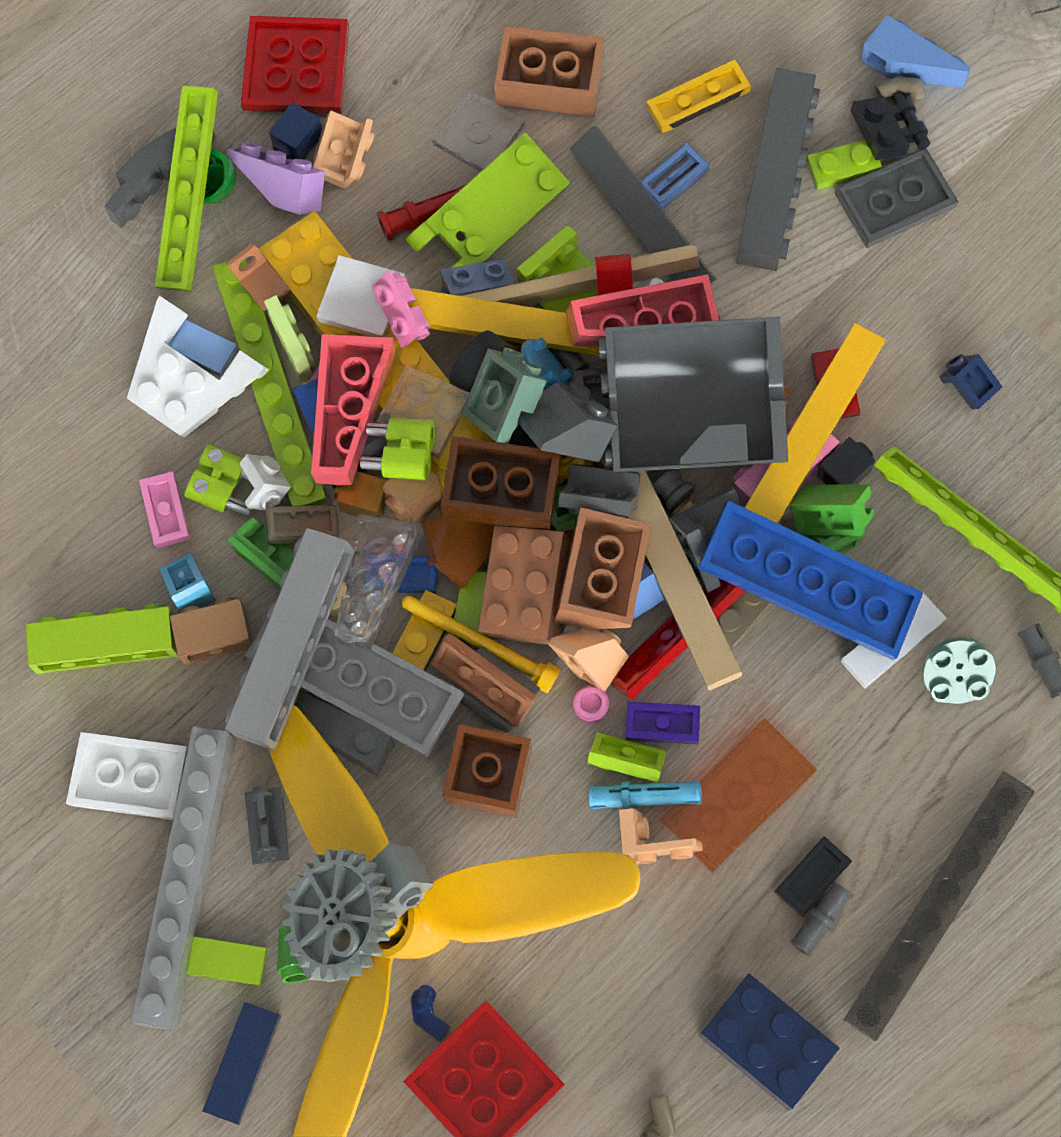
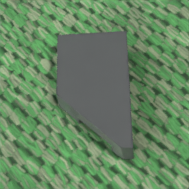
M746 424L709 426L680 458V465L748 461Z

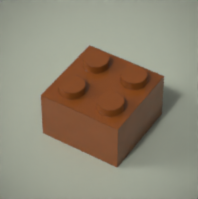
M458 724L442 794L444 802L450 805L517 818L532 751L531 739Z

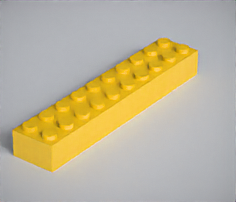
M315 210L258 248L267 262L289 287L290 291L287 295L320 338L322 334L366 336L317 321L316 316L338 256L353 258ZM389 324L385 337H392L394 339L396 353L377 411L387 424L391 417L435 420L436 439L434 451H431L430 454L432 458L430 471L438 476L443 494L452 436L491 442L497 441L462 414L466 401L454 386L450 384L447 377L417 339H413L405 348H401Z

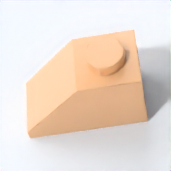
M578 629L553 637L548 643L579 679L603 691H606L629 657L620 646L621 639L606 629L602 633L597 630Z

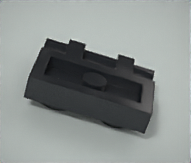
M899 91L892 96L895 104L892 106L888 105L884 96L854 101L850 111L875 160L906 155L910 146L909 143L915 142L919 150L926 149L930 145L927 137L928 129L923 121L918 120L915 114L916 107L911 99H907L904 92ZM903 120L907 127L900 128L897 121Z

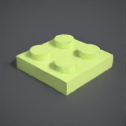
M277 295L265 300L264 303L274 330L303 385L308 383L312 377L311 367L316 364L310 353L311 349L303 333H300L296 325V319L289 305L282 306Z

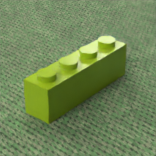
M152 603L144 605L142 610L129 611L128 608H113L108 610V614L94 615L91 612H79L73 614L72 618L59 620L53 616L38 618L37 623L26 624L28 666L36 674L178 657L170 616L175 614L169 606L165 607L164 604Z

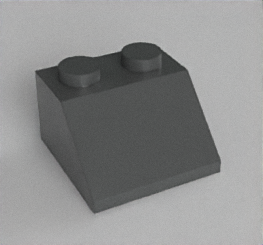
M555 383L544 389L534 413L521 411L518 419V424L540 450L596 462L600 461L617 427V424L607 414V408L595 401L591 396L592 392L587 387L578 383H573L572 386Z

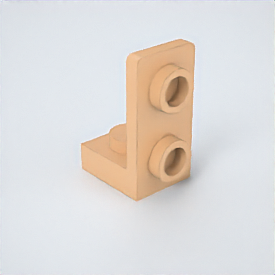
M634 808L619 810L622 853L631 856L637 864L657 862V856L670 854L671 859H688L693 857V852L703 850L702 842L696 838L645 844V840L649 839L647 818L643 817L642 813Z

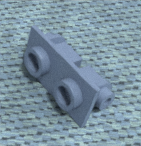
M505 259L440 270L441 277L446 286L441 288V293L463 296L516 284Z

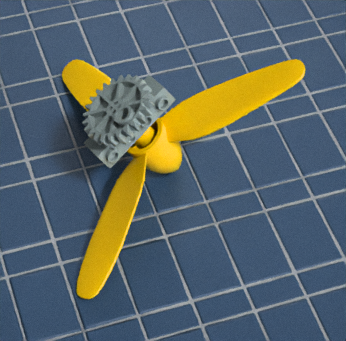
M293 704L275 751L269 748L268 750L289 801L316 854L313 855L314 863L304 862L302 864L305 875L294 874L293 878L298 885L297 888L286 890L293 899L292 903L284 904L282 907L290 912V917L283 920L282 925L291 927V932L285 936L284 940L289 941L290 955L296 957L298 966L302 968L308 980L334 982L336 980L349 981L336 1006L313 1067L292 1137H346L355 1116L382 1034L389 1003L394 958H423L443 949L449 944L451 939L463 943L494 942L521 937L567 925L620 907L633 899L638 893L640 871L635 859L629 855L617 852L547 854L471 866L447 874L433 882L413 847L389 844L376 812L358 784L311 722Z

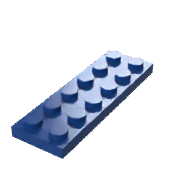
M729 500L724 503L697 566L700 570L891 660L898 658L923 596V592Z

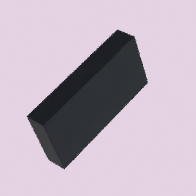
M824 836L774 892L803 917L831 886L833 881L850 865L852 860Z

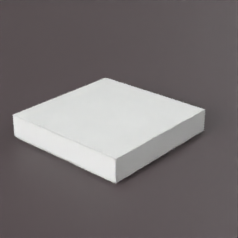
M339 255L316 316L317 321L370 337H385L389 322L380 304L377 302L371 287L390 269ZM399 272L401 277L405 276V273Z

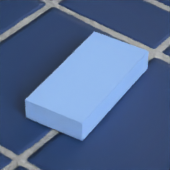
M186 319L169 343L170 347L199 367L220 377L223 376L238 351L237 344Z

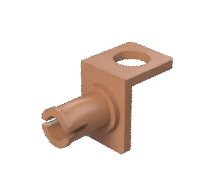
M254 243L249 244L226 263L262 310H267L264 301L277 295L283 306L285 295L290 289ZM254 256L250 264L239 268L240 263L245 258Z

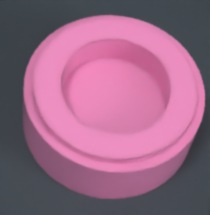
M592 685L579 689L573 698V710L576 717L582 722L589 724L603 720L609 710L607 694Z

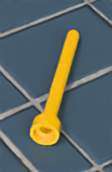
M405 596L402 599L401 604L404 609L478 649L483 646L506 664L531 676L530 681L536 683L540 690L547 694L561 671L560 667L550 662L546 665L543 662L537 664L412 596Z

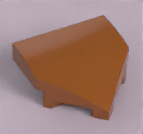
M444 517L423 521L421 523L423 534H426L430 556L428 566L434 565L462 589L490 554L494 525Z

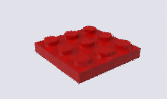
M250 16L241 95L242 110L285 112L290 104L294 102L310 113H329L333 111L341 114L349 34L348 19Z
M487 1001L474 1011L403 1081L454 1137H513L565 1086L558 1076Z

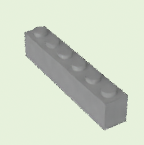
M306 528L304 536L297 540L294 547L295 558L290 570H287L282 576L280 583L281 592L278 600L271 605L268 611L267 627L263 636H260L254 645V659L249 670H246L241 677L239 684L240 693L236 703L229 707L226 714L227 725L225 730L235 737L275 751L355 552L346 540Z

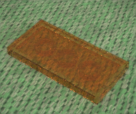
M764 718L700 780L702 803L700 805H674L660 818V821L679 840L696 838L702 842L703 850L695 851L693 855L713 873L816 773L817 769Z

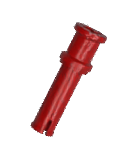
M466 185L415 204L413 201H406L403 207L386 213L383 211L377 212V217L386 240H392L393 235L409 229L416 230Z

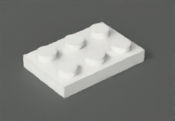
M80 732L66 804L75 807L173 820L188 747Z

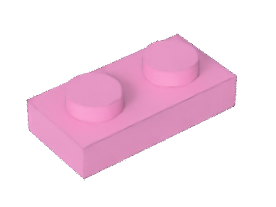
M171 471L139 480L154 546L158 549L191 540L174 472Z

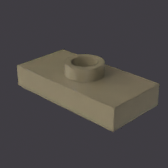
M337 505L266 507L265 509L268 544L296 543L300 537L304 536L306 528L339 538Z

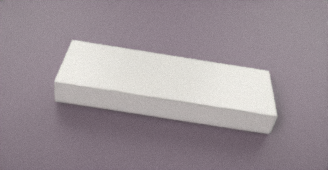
M923 593L898 658L891 660L859 644L842 658L841 663L865 689L942 625L947 618Z

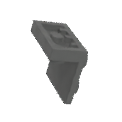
M728 487L670 518L676 536L698 582L708 593L721 586L719 579L698 569L697 566L724 503L729 500L742 506L738 494L733 487Z

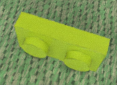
M865 139L809 154L806 158L816 191L855 180L882 167L880 160H875Z
M597 732L587 763L598 766L603 770H613L634 776L639 780H649L658 783L667 751Z

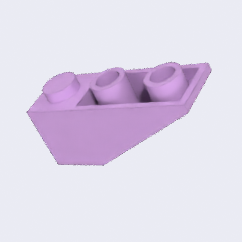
M243 142L241 147L226 150L228 157L273 206L298 215L311 213L314 210L315 212L321 211L325 171L312 167V162L303 159L291 160L286 158V153L264 151L261 150V145L251 142Z

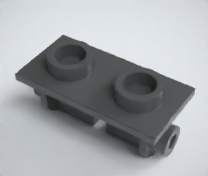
M266 785L255 786L253 791L244 793L252 864L257 865L289 860L281 787L268 789Z

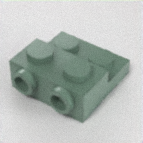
M506 347L503 348L502 352L488 348L462 414L495 441L508 444L513 431L517 427L521 411L534 413L536 405L542 397L546 380L540 376L542 368L531 362L522 361L523 354Z

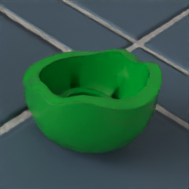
M211 149L204 204L220 203L230 195L236 184L235 165L227 155L215 149Z

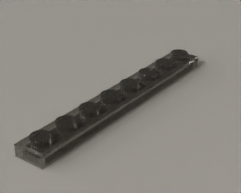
M1001 772L843 1018V1021L874 1042L877 1041L1035 792L1033 789L1007 772Z

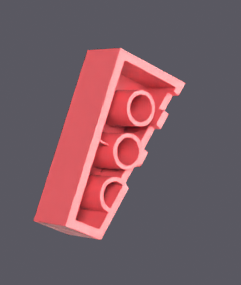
M708 274L573 300L566 311L573 345L599 347V337H606L605 328L719 320Z
M322 334L311 474L316 484L352 485L368 437L366 425L373 422L396 353L392 337Z

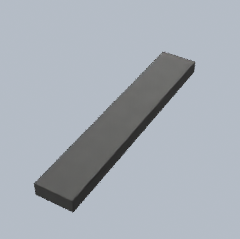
M593 126L570 148L650 253L690 245L598 127ZM700 257V268L668 275L672 281L707 274L709 275L710 284L716 280V277Z

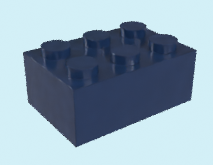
M749 973L699 1035L701 1039L788 1111L794 1108L840 1049V1047Z

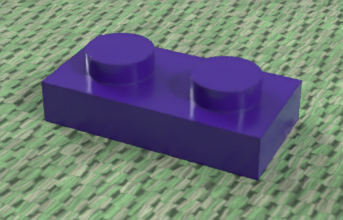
M627 702L625 740L682 744L699 743L700 706Z

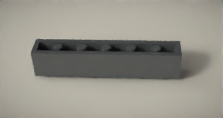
M776 68L738 249L737 264L777 271L779 259L786 260L790 239L783 238L785 228L792 229L796 209L790 208L791 198L798 199L802 178L796 177L797 168H805L808 148H803L802 144L804 138H811L814 118H808L809 109L817 108L820 89L814 88L816 79L814 74Z

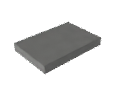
M927 148L915 151L841 185L835 190L836 197L866 248L957 207L958 204L957 198Z

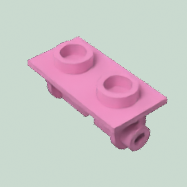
M388 270L371 288L390 324L393 334L396 336L401 348H405L415 338L419 341L430 335L428 331L430 325L427 323L419 306L409 308L408 304L413 303L416 299L407 283L406 277H401L399 272L392 274L391 270Z

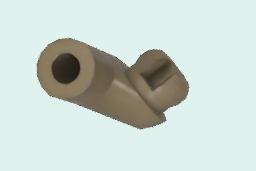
M668 1096L649 1100L654 1120L640 1137H672L675 1133V1124Z

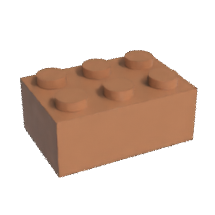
M504 26L494 83L496 105L595 117L604 61V37Z
M494 526L478 632L494 640L548 645L551 638L561 635L562 624L555 623L554 619L571 538L561 531Z

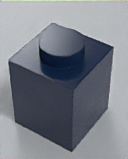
M292 102L269 131L273 144L272 148L274 151L286 153V158L304 160L319 141L322 126L320 118Z

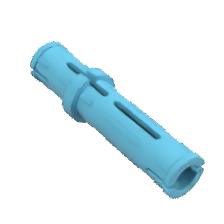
M623 781L621 785L589 786L590 809L622 807L623 809H630L641 806L700 805L702 803L700 781L631 784L630 781Z

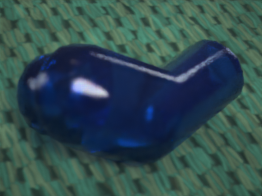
M422 985L412 993L410 998L413 1021L417 1026L441 1042L451 1026L434 1015L433 1002L437 997L436 991L429 985Z

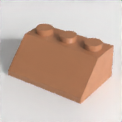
M580 507L573 527L554 619L555 623L586 630L631 627L650 534V523Z

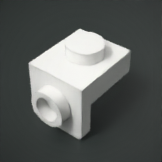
M246 454L240 462V466L254 487V490L245 501L247 508L265 511L266 507L278 506L291 488L280 470L279 463L270 456Z

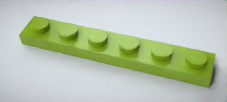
M182 85L155 287L159 289L192 292L219 93L215 88Z

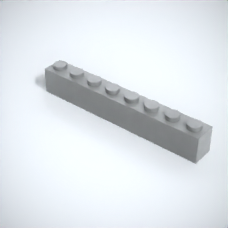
M192 727L131 1022L141 1026L177 1031L188 979L186 971L193 936L196 937L236 742L227 731Z

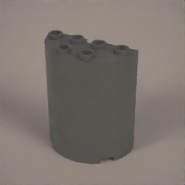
M780 316L605 328L606 337H599L600 359H607L608 373H601L603 398H609L610 409H607V414L617 424L611 437L612 445H607L605 449L606 467L613 466V473L788 462ZM746 424L748 461L680 465V458L709 426Z

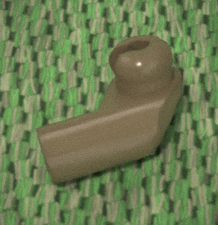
M899 75L874 86L876 96H884L885 99L892 97L899 91L907 92L908 99H911L913 102L919 101L926 96V90L923 87L925 83L916 77Z

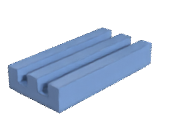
M685 143L640 182L658 205L664 209L708 172L710 165L688 143ZM687 155L690 157L688 161L673 171L654 189L650 187ZM698 164L696 168H694L683 179H681L677 184H675L671 189H669L664 195H662L661 197L659 196L672 184H674L679 178H681L685 173H687L691 168Z

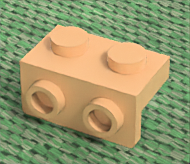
M333 111L326 115L312 161V167L325 171L324 181L346 189L354 180H360L365 169V162L361 160L364 151L367 152L374 138V133L370 131L373 120L366 118L362 123H359Z

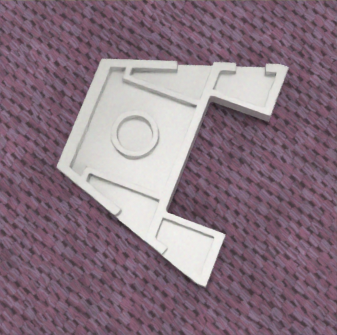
M159 296L154 307L127 399L185 438L219 411L218 408L233 396L236 398L246 390L245 387L252 381L263 377L268 372V369L242 351H239L222 378L218 380L169 346L170 341L188 315Z

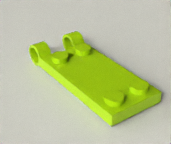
M525 132L428 220L414 230L405 241L417 253L438 235L459 259L451 268L482 263L561 193L570 182ZM461 232L465 239L463 241L457 240L456 233Z

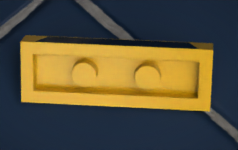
M734 59L646 101V108L661 134L749 93L751 85Z
M425 590L420 599L421 602L454 618L457 604ZM413 614L392 654L426 671L446 631Z

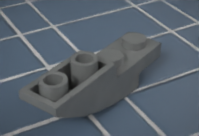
M176 128L159 136L139 150L115 174L121 187L104 207L111 221L122 228L128 220H133L137 216L141 205L149 196L154 195L159 190L163 179L169 182ZM213 131V137H212V144H213V141H214V138H215L214 131Z

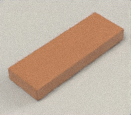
M451 633L444 637L430 665L515 727H518L524 721L537 698L535 694Z

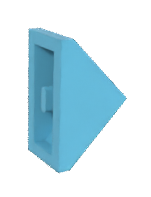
M192 553L160 568L170 596L179 610L188 606H199L201 608L215 600Z

